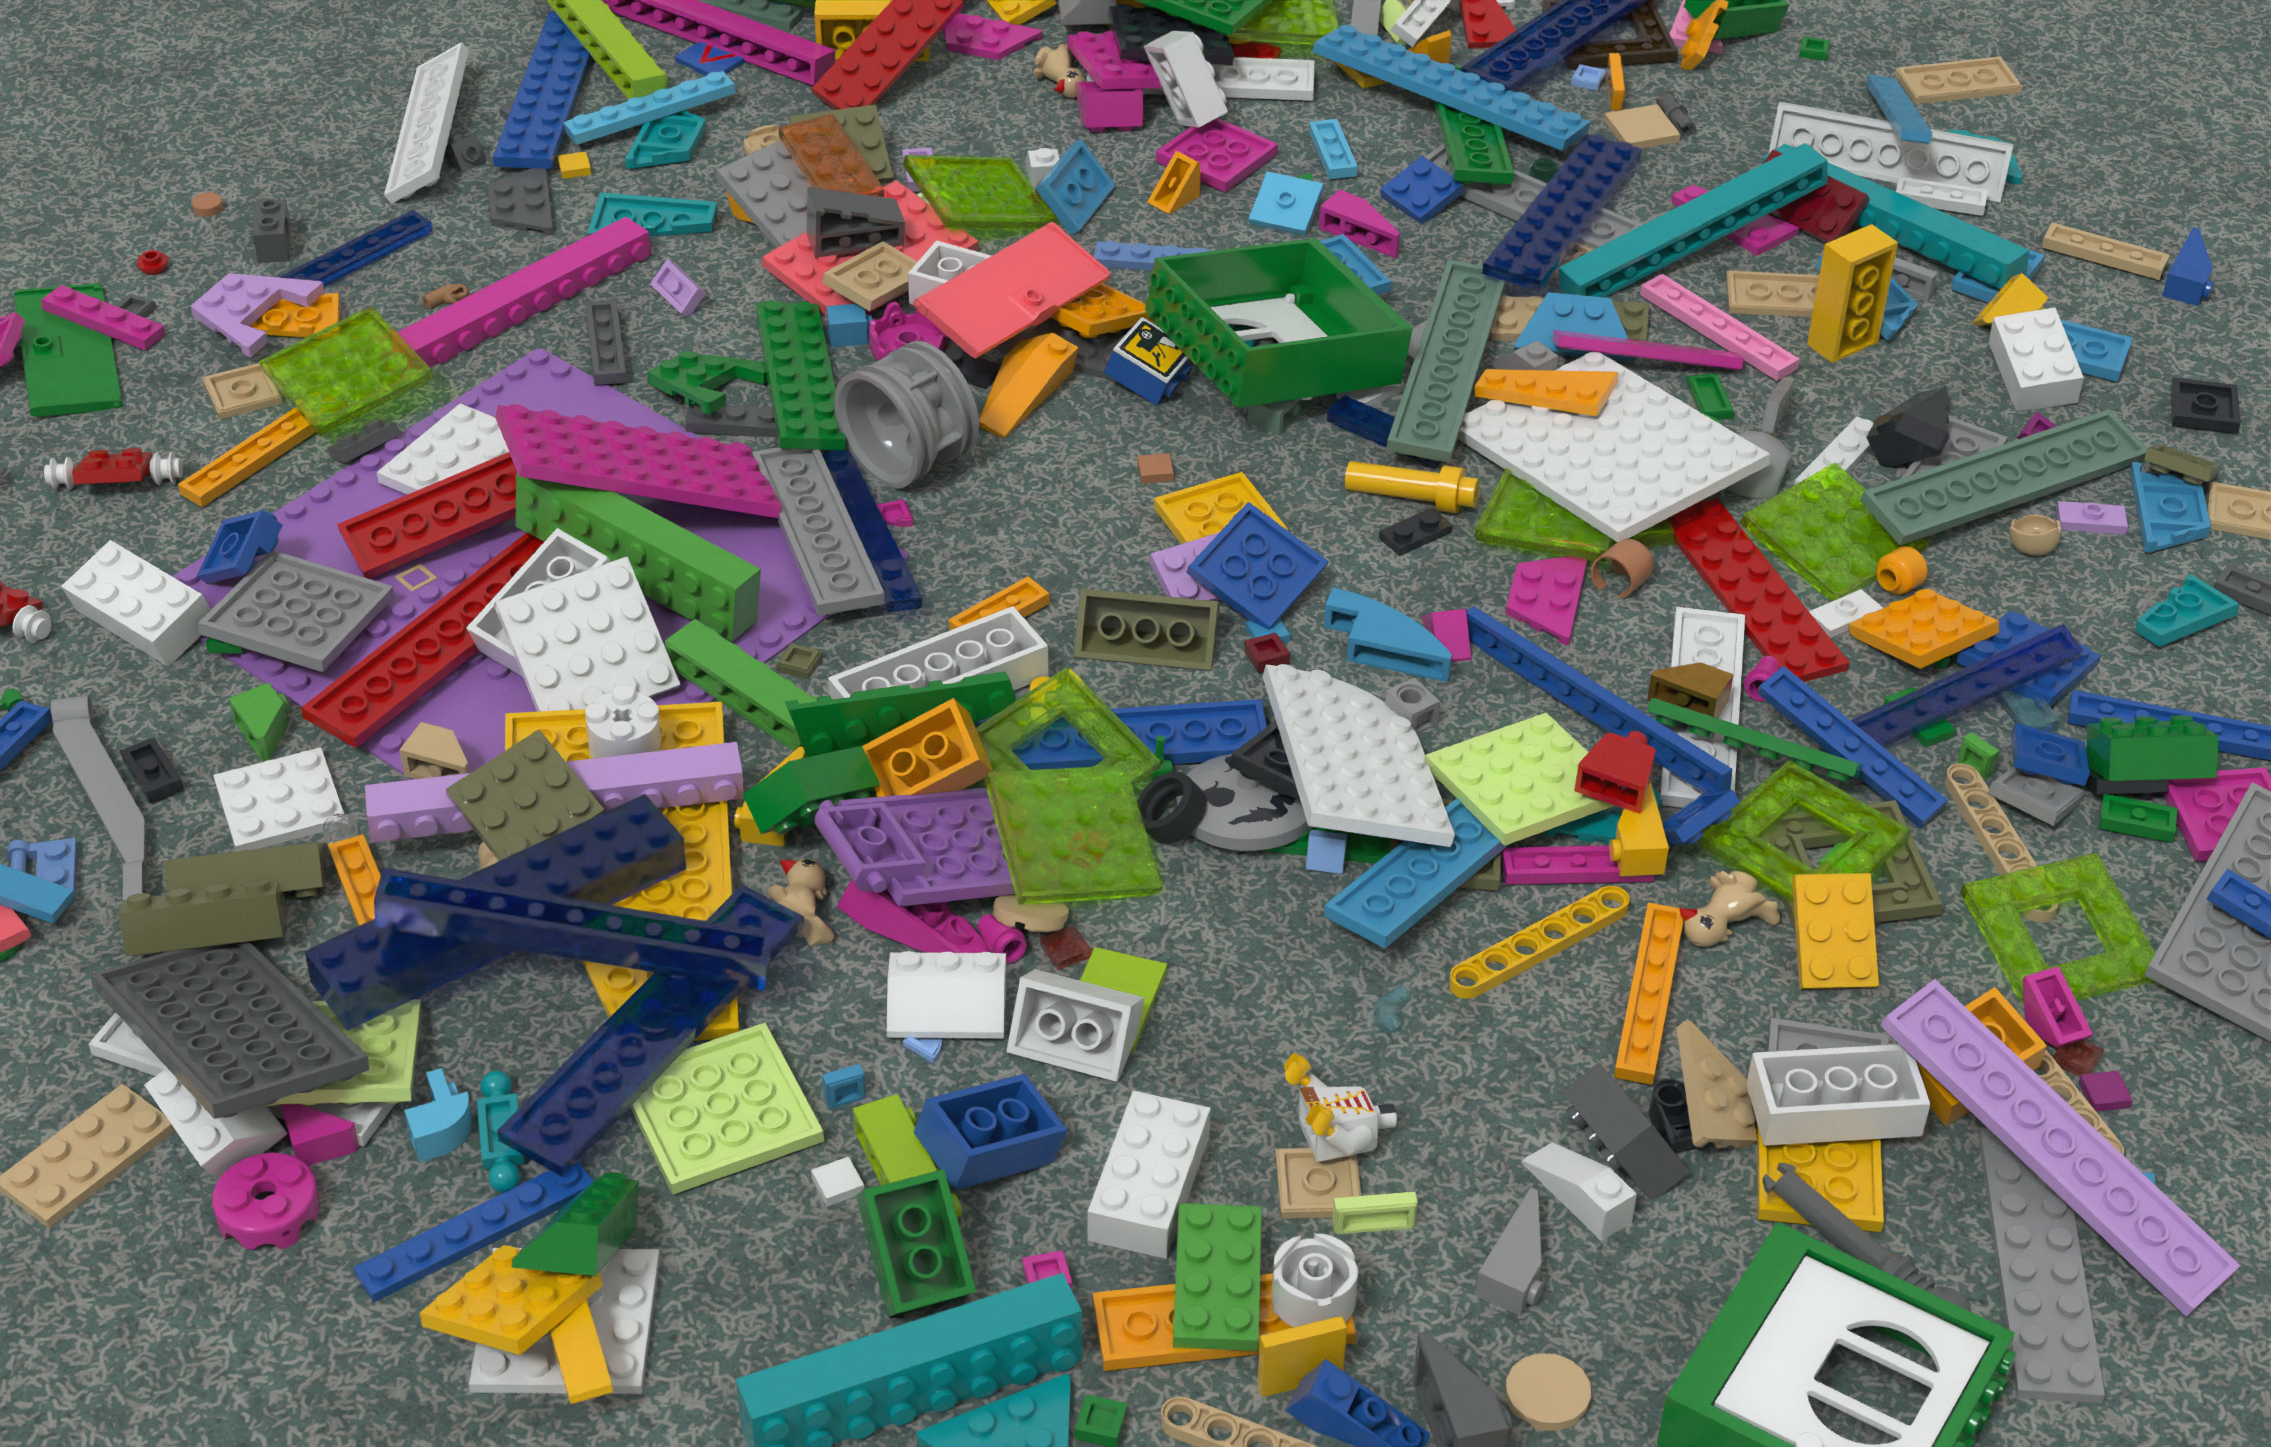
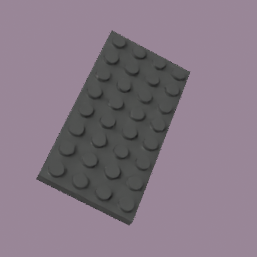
M249 941L168 951L91 973L92 987L214 1119L232 1117L238 1114L239 1111L258 1105H270L280 1098L296 1093H308L315 1090L318 1086L334 1081H346L353 1078L356 1074L369 1071L368 1056Z

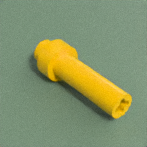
M1350 461L1345 474V489L1436 502L1437 511L1458 514L1461 506L1476 507L1480 492V479L1466 477L1464 468L1446 465L1442 467L1440 473Z

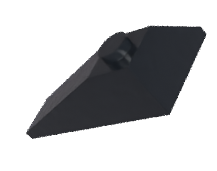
M1946 386L1917 393L1874 421L1866 438L1881 466L1888 468L1941 455L1950 437V432L1947 428L1949 417L1946 410L1949 409V396Z

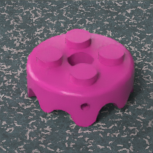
M897 302L888 304L884 315L879 320L872 319L870 322L869 348L872 355L878 361L885 358L890 352L907 344L905 342H926L937 347L942 352L947 348V335L918 310L913 314L904 313Z
M264 1153L247 1157L232 1165L222 1174L212 1194V1207L218 1229L224 1239L232 1235L248 1250L255 1249L262 1244H274L282 1250L297 1243L299 1230L307 1220L314 1221L317 1219L320 1195L314 1174L303 1161L284 1153ZM262 1192H275L274 1195H270L264 1200L255 1199Z

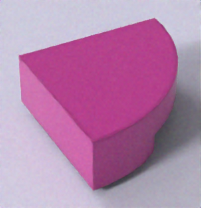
M904 499L872 506L874 515L888 525L898 527L913 526V518Z

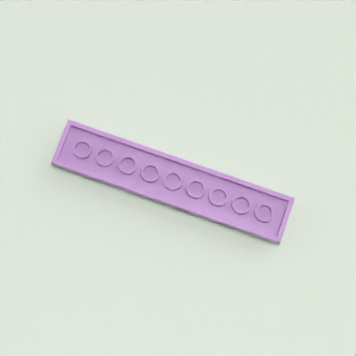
M1936 979L1932 980L1884 1018L1880 1026L2186 1317L2239 1269L2241 1265Z

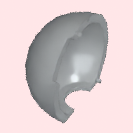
M1745 431L1739 433V436L1770 453V465L1725 489L1740 496L1751 498L1777 496L1784 475L1788 474L1792 468L1793 457L1791 451L1782 440L1767 432Z

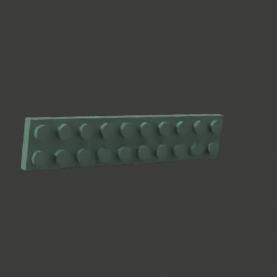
M1454 260L1447 261L1388 437L1387 451L1428 458L1433 461L1451 462L1507 281V270Z
M2108 409L1865 490L1860 501L1899 545H1903L2129 467L2132 462L2141 463L2146 461L2144 458L2148 448Z

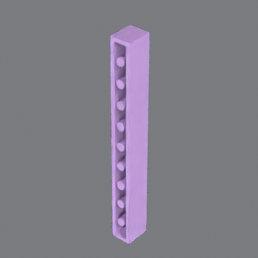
M737 742L566 762L604 808L605 815L744 798L742 795L744 794L743 773ZM470 773L365 785L366 812L371 843L475 831L446 794V788Z

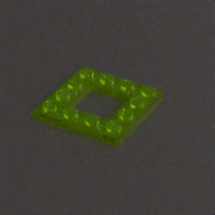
M1069 666L976 727L994 771L993 774L984 779L1047 846L1160 768V760ZM1063 716L1104 760L1052 794L1012 750Z
M1788 760L1732 808V815L1728 819L1711 826L1704 832L1700 839V846L1794 902L1792 877L1794 875L1872 874L1909 840L1911 829ZM1795 806L1850 837L1847 842L1815 870L1760 838Z
M2097 852L1963 884L1960 894L2023 1006L2022 979L2026 975L2057 966L2062 971L2076 1001L2154 982V980L2145 976L2144 973L2156 953ZM2077 898L2107 953L2048 967L2018 912Z

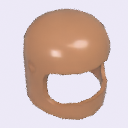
M1633 539L1622 540L1595 559L1591 567L1590 576L1593 585L1597 589L1602 590L1607 584L1600 575L1599 562L1602 558H1610L1611 565L1616 573L1629 575L1631 586L1618 595L1620 598H1625L1650 577L1654 568L1651 552L1639 541Z

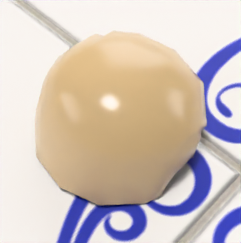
M2039 514L2024 516L2019 520L2013 519L2009 527L2011 543L2020 553L2029 556H2043L2051 552L2060 541V521H2054L2049 517Z

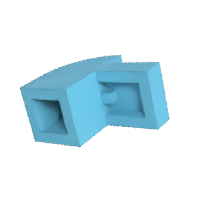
M442 1068L426 1072L432 1102L404 1110L409 1135L419 1162L456 1150L468 1139L473 1128V1117L468 1092L458 1094L454 1081L446 1082Z

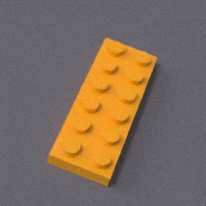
M1273 1273L1260 1275L1258 1351L1173 1348L1175 1284L1092 1293V1304L1103 1371L1259 1354L1261 1335L1292 1328L1272 1310ZM1351 1315L1345 1322L1347 1326L1346 1344H1355L1356 1331Z

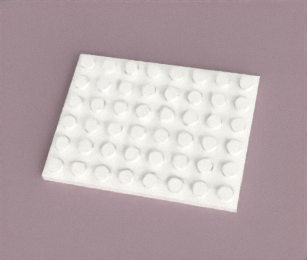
M1589 352L1585 356L1556 369L1557 371L1618 372V383L1598 416L1491 400L1487 404L1465 413L1458 436L1460 441L1618 543L1770 465V453L1600 352Z

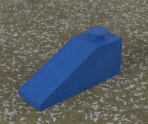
M2193 227L2168 273L2162 295L2195 306H2199L2202 298L2209 299L2214 286V281L2210 280L2213 267L2200 229Z

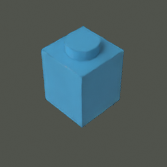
M858 304L826 306L831 347L868 344L867 334L870 331L872 316L866 315L865 309L861 308Z

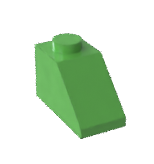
M268 682L229 698L235 724L262 762L270 760L288 728L286 714L290 713L285 696L282 693L277 695Z

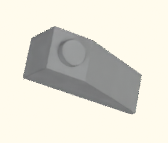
M1532 1187L1528 1190L1479 1270L1475 1293L1476 1297L1519 1316L1522 1315L1528 1304L1533 1306L1537 1304L1544 1287V1283L1539 1281L1542 1264L1538 1190Z

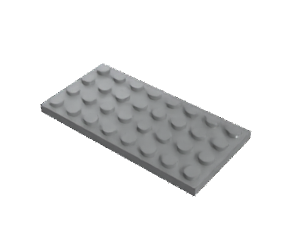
M2252 782L2144 975L2271 1042V938L2206 900L2227 869L2271 894V791Z

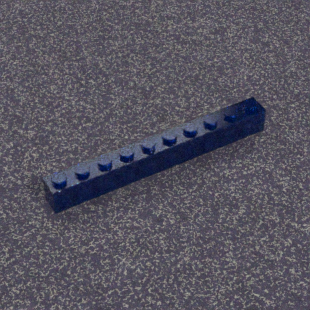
M383 868L374 897L375 926L764 991L772 956L774 932Z

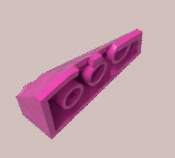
M851 879L837 905L839 909L864 928L925 953L990 952L985 941L964 917L955 916L948 908V901L899 907L888 890L864 892L859 890Z

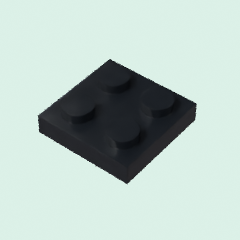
M2172 378L2170 385L2172 426L2238 433L2241 422L2237 385Z

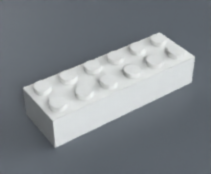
M1012 606L828 678L829 695L832 699L850 697L854 692L901 685H909L911 689L928 687V682L941 680L943 684L961 682L964 677L1005 671L1015 691L1030 685L1031 681L1037 677H1049L1048 645Z

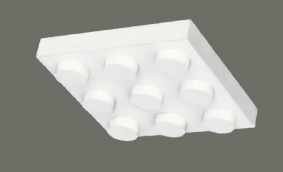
M321 747L213 775L236 852L259 849L347 825Z

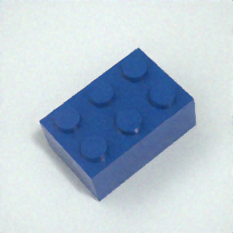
M1021 1074L926 1099L913 1133L939 1169L945 1170L946 1178L954 1190L1053 1163L1066 1135L1067 1128L1026 1074Z

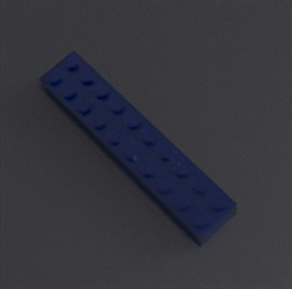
M643 794L306 950L305 955L310 982L348 1031L686 870L684 837L648 796Z

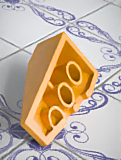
M1054 333L1019 342L1004 356L979 418V427L1005 439L1073 373L1079 347Z

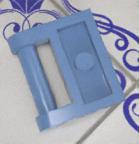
M76 838L30 844L24 840H14L9 843L7 857L11 861V868L26 873V860L37 859L36 877L72 889L74 891V898H76L78 855Z

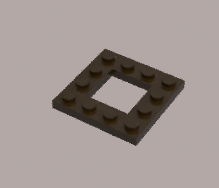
M1653 0L1543 1V14L1568 69L1578 68L1579 65L1590 67L1607 66L1609 53H1619L1622 65L1677 61L1678 50ZM1629 19L1638 39L1589 42L1581 22Z

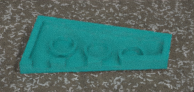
M600 192L587 236L624 217L629 218L649 231V237L713 231L718 214V204L713 201Z

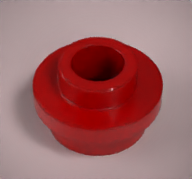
M148 250L137 259L136 263L138 269L144 274L156 275L166 269L168 258L162 252Z

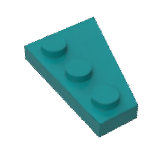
M2190 574L2185 578L2182 587H2174L2169 592L2168 599L2164 602H2157L2136 620L2135 632L2160 647L2238 615L2239 603Z

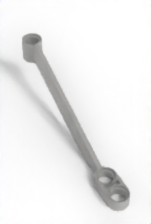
M84 695L51 700L54 737L124 861L123 900L134 894L148 893L144 882H148L145 818L93 729V724L90 721V716H93L90 696Z

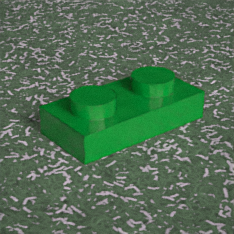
M2103 794L2098 829L2173 843L2176 833L2178 808Z

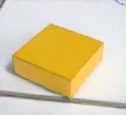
M586 152L557 156L562 179L591 175V167Z

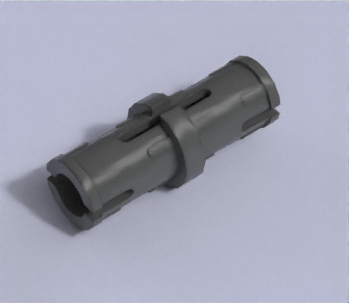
M1671 91L1661 92L1659 94L1660 98H1656V103L1681 134L1680 137L1693 135L1694 133L1690 128L1695 131L1696 126L1688 117L1685 106L1678 103Z

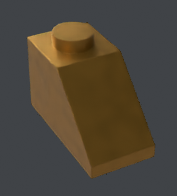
M1702 662L1654 670L1650 677L1647 701H1650L1652 697L1718 718L1729 701L1734 674Z

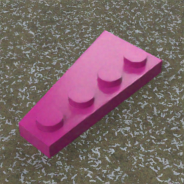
M1691 185L1673 194L1671 202L1679 207L1708 192V190ZM1767 214L1726 235V237L1758 256L1799 234V227Z

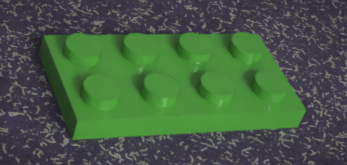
M1179 1203L1173 1348L1258 1351L1262 1206Z

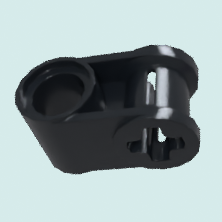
M1672 1078L1659 1080L1654 1085L1648 1115L1654 1128L1674 1153L1694 1147L1698 1151L1706 1149L1708 1143L1703 1147L1693 1145L1685 1085L1679 1080Z

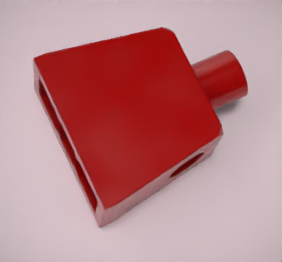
M1631 731L1627 737L1606 733L1579 762L1574 791L1640 814L1649 787L1656 750L1654 747L1647 745L1648 740L1641 732Z

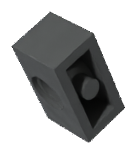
M286 199L255 201L253 240L258 264L289 261L291 222Z

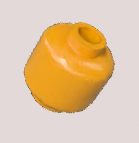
M1900 547L1879 560L1876 573L1879 584L1886 591L1894 595H1903L1924 583L1927 578L1928 569L1924 557L1916 549Z

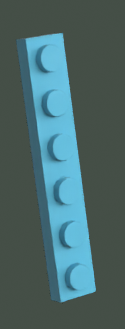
M723 71L712 72L706 77L693 81H684L680 85L668 89H659L653 94L640 98H631L627 102L615 106H606L600 109V111L587 115H578L572 120L564 122L565 132L575 145L736 94L735 85Z

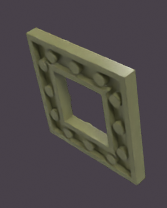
M1896 800L1754 818L1753 830L1795 933L1792 877L1794 875L1815 874L1805 848L1836 845L1837 843L1870 840L1888 880V883L1872 885L1874 923L1941 914L1943 903Z

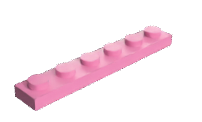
M1664 274L1641 285L1640 295L1728 351L1738 353L1744 358V361L1774 380L1778 381L1798 369L1800 361L1798 357Z

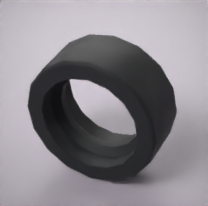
M1171 771L1158 776L1145 787L1135 804L1134 816L1137 824L1150 837L1159 843L1170 844L1186 837L1201 822L1206 811L1207 799L1203 790L1190 777L1182 772ZM1183 795L1173 812L1158 820L1166 805L1177 796Z

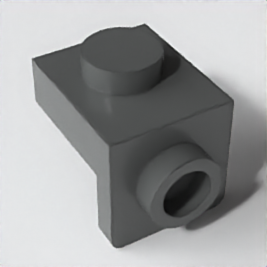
M460 132L448 137L444 157L454 156L460 171L464 172L487 162L477 134L464 136Z

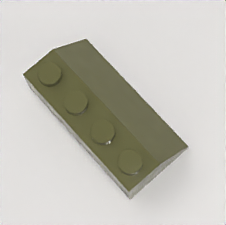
M1080 588L1074 657L1211 670L1218 635L1221 604L1218 601Z
M313 842L164 860L167 892L178 888H187L190 892L205 890L210 885L219 883L228 884L229 887L240 886L253 879H267L268 882L279 881L282 892L294 891L295 898L318 895L317 888L326 887V844L324 842Z
M253 879L246 882L245 885L232 887L225 883L213 884L205 890L191 892L187 888H178L167 892L166 895L151 896L148 893L134 894L126 900H122L118 912L125 956L283 937L287 904L279 881L268 882L267 879Z

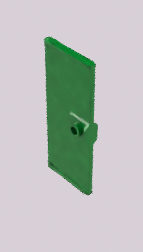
M100 283L66 286L105 302L104 288ZM58 287L14 291L16 312L25 320L20 333L22 335L20 342L31 416L42 417L87 413L123 407L111 337L42 310L41 299Z

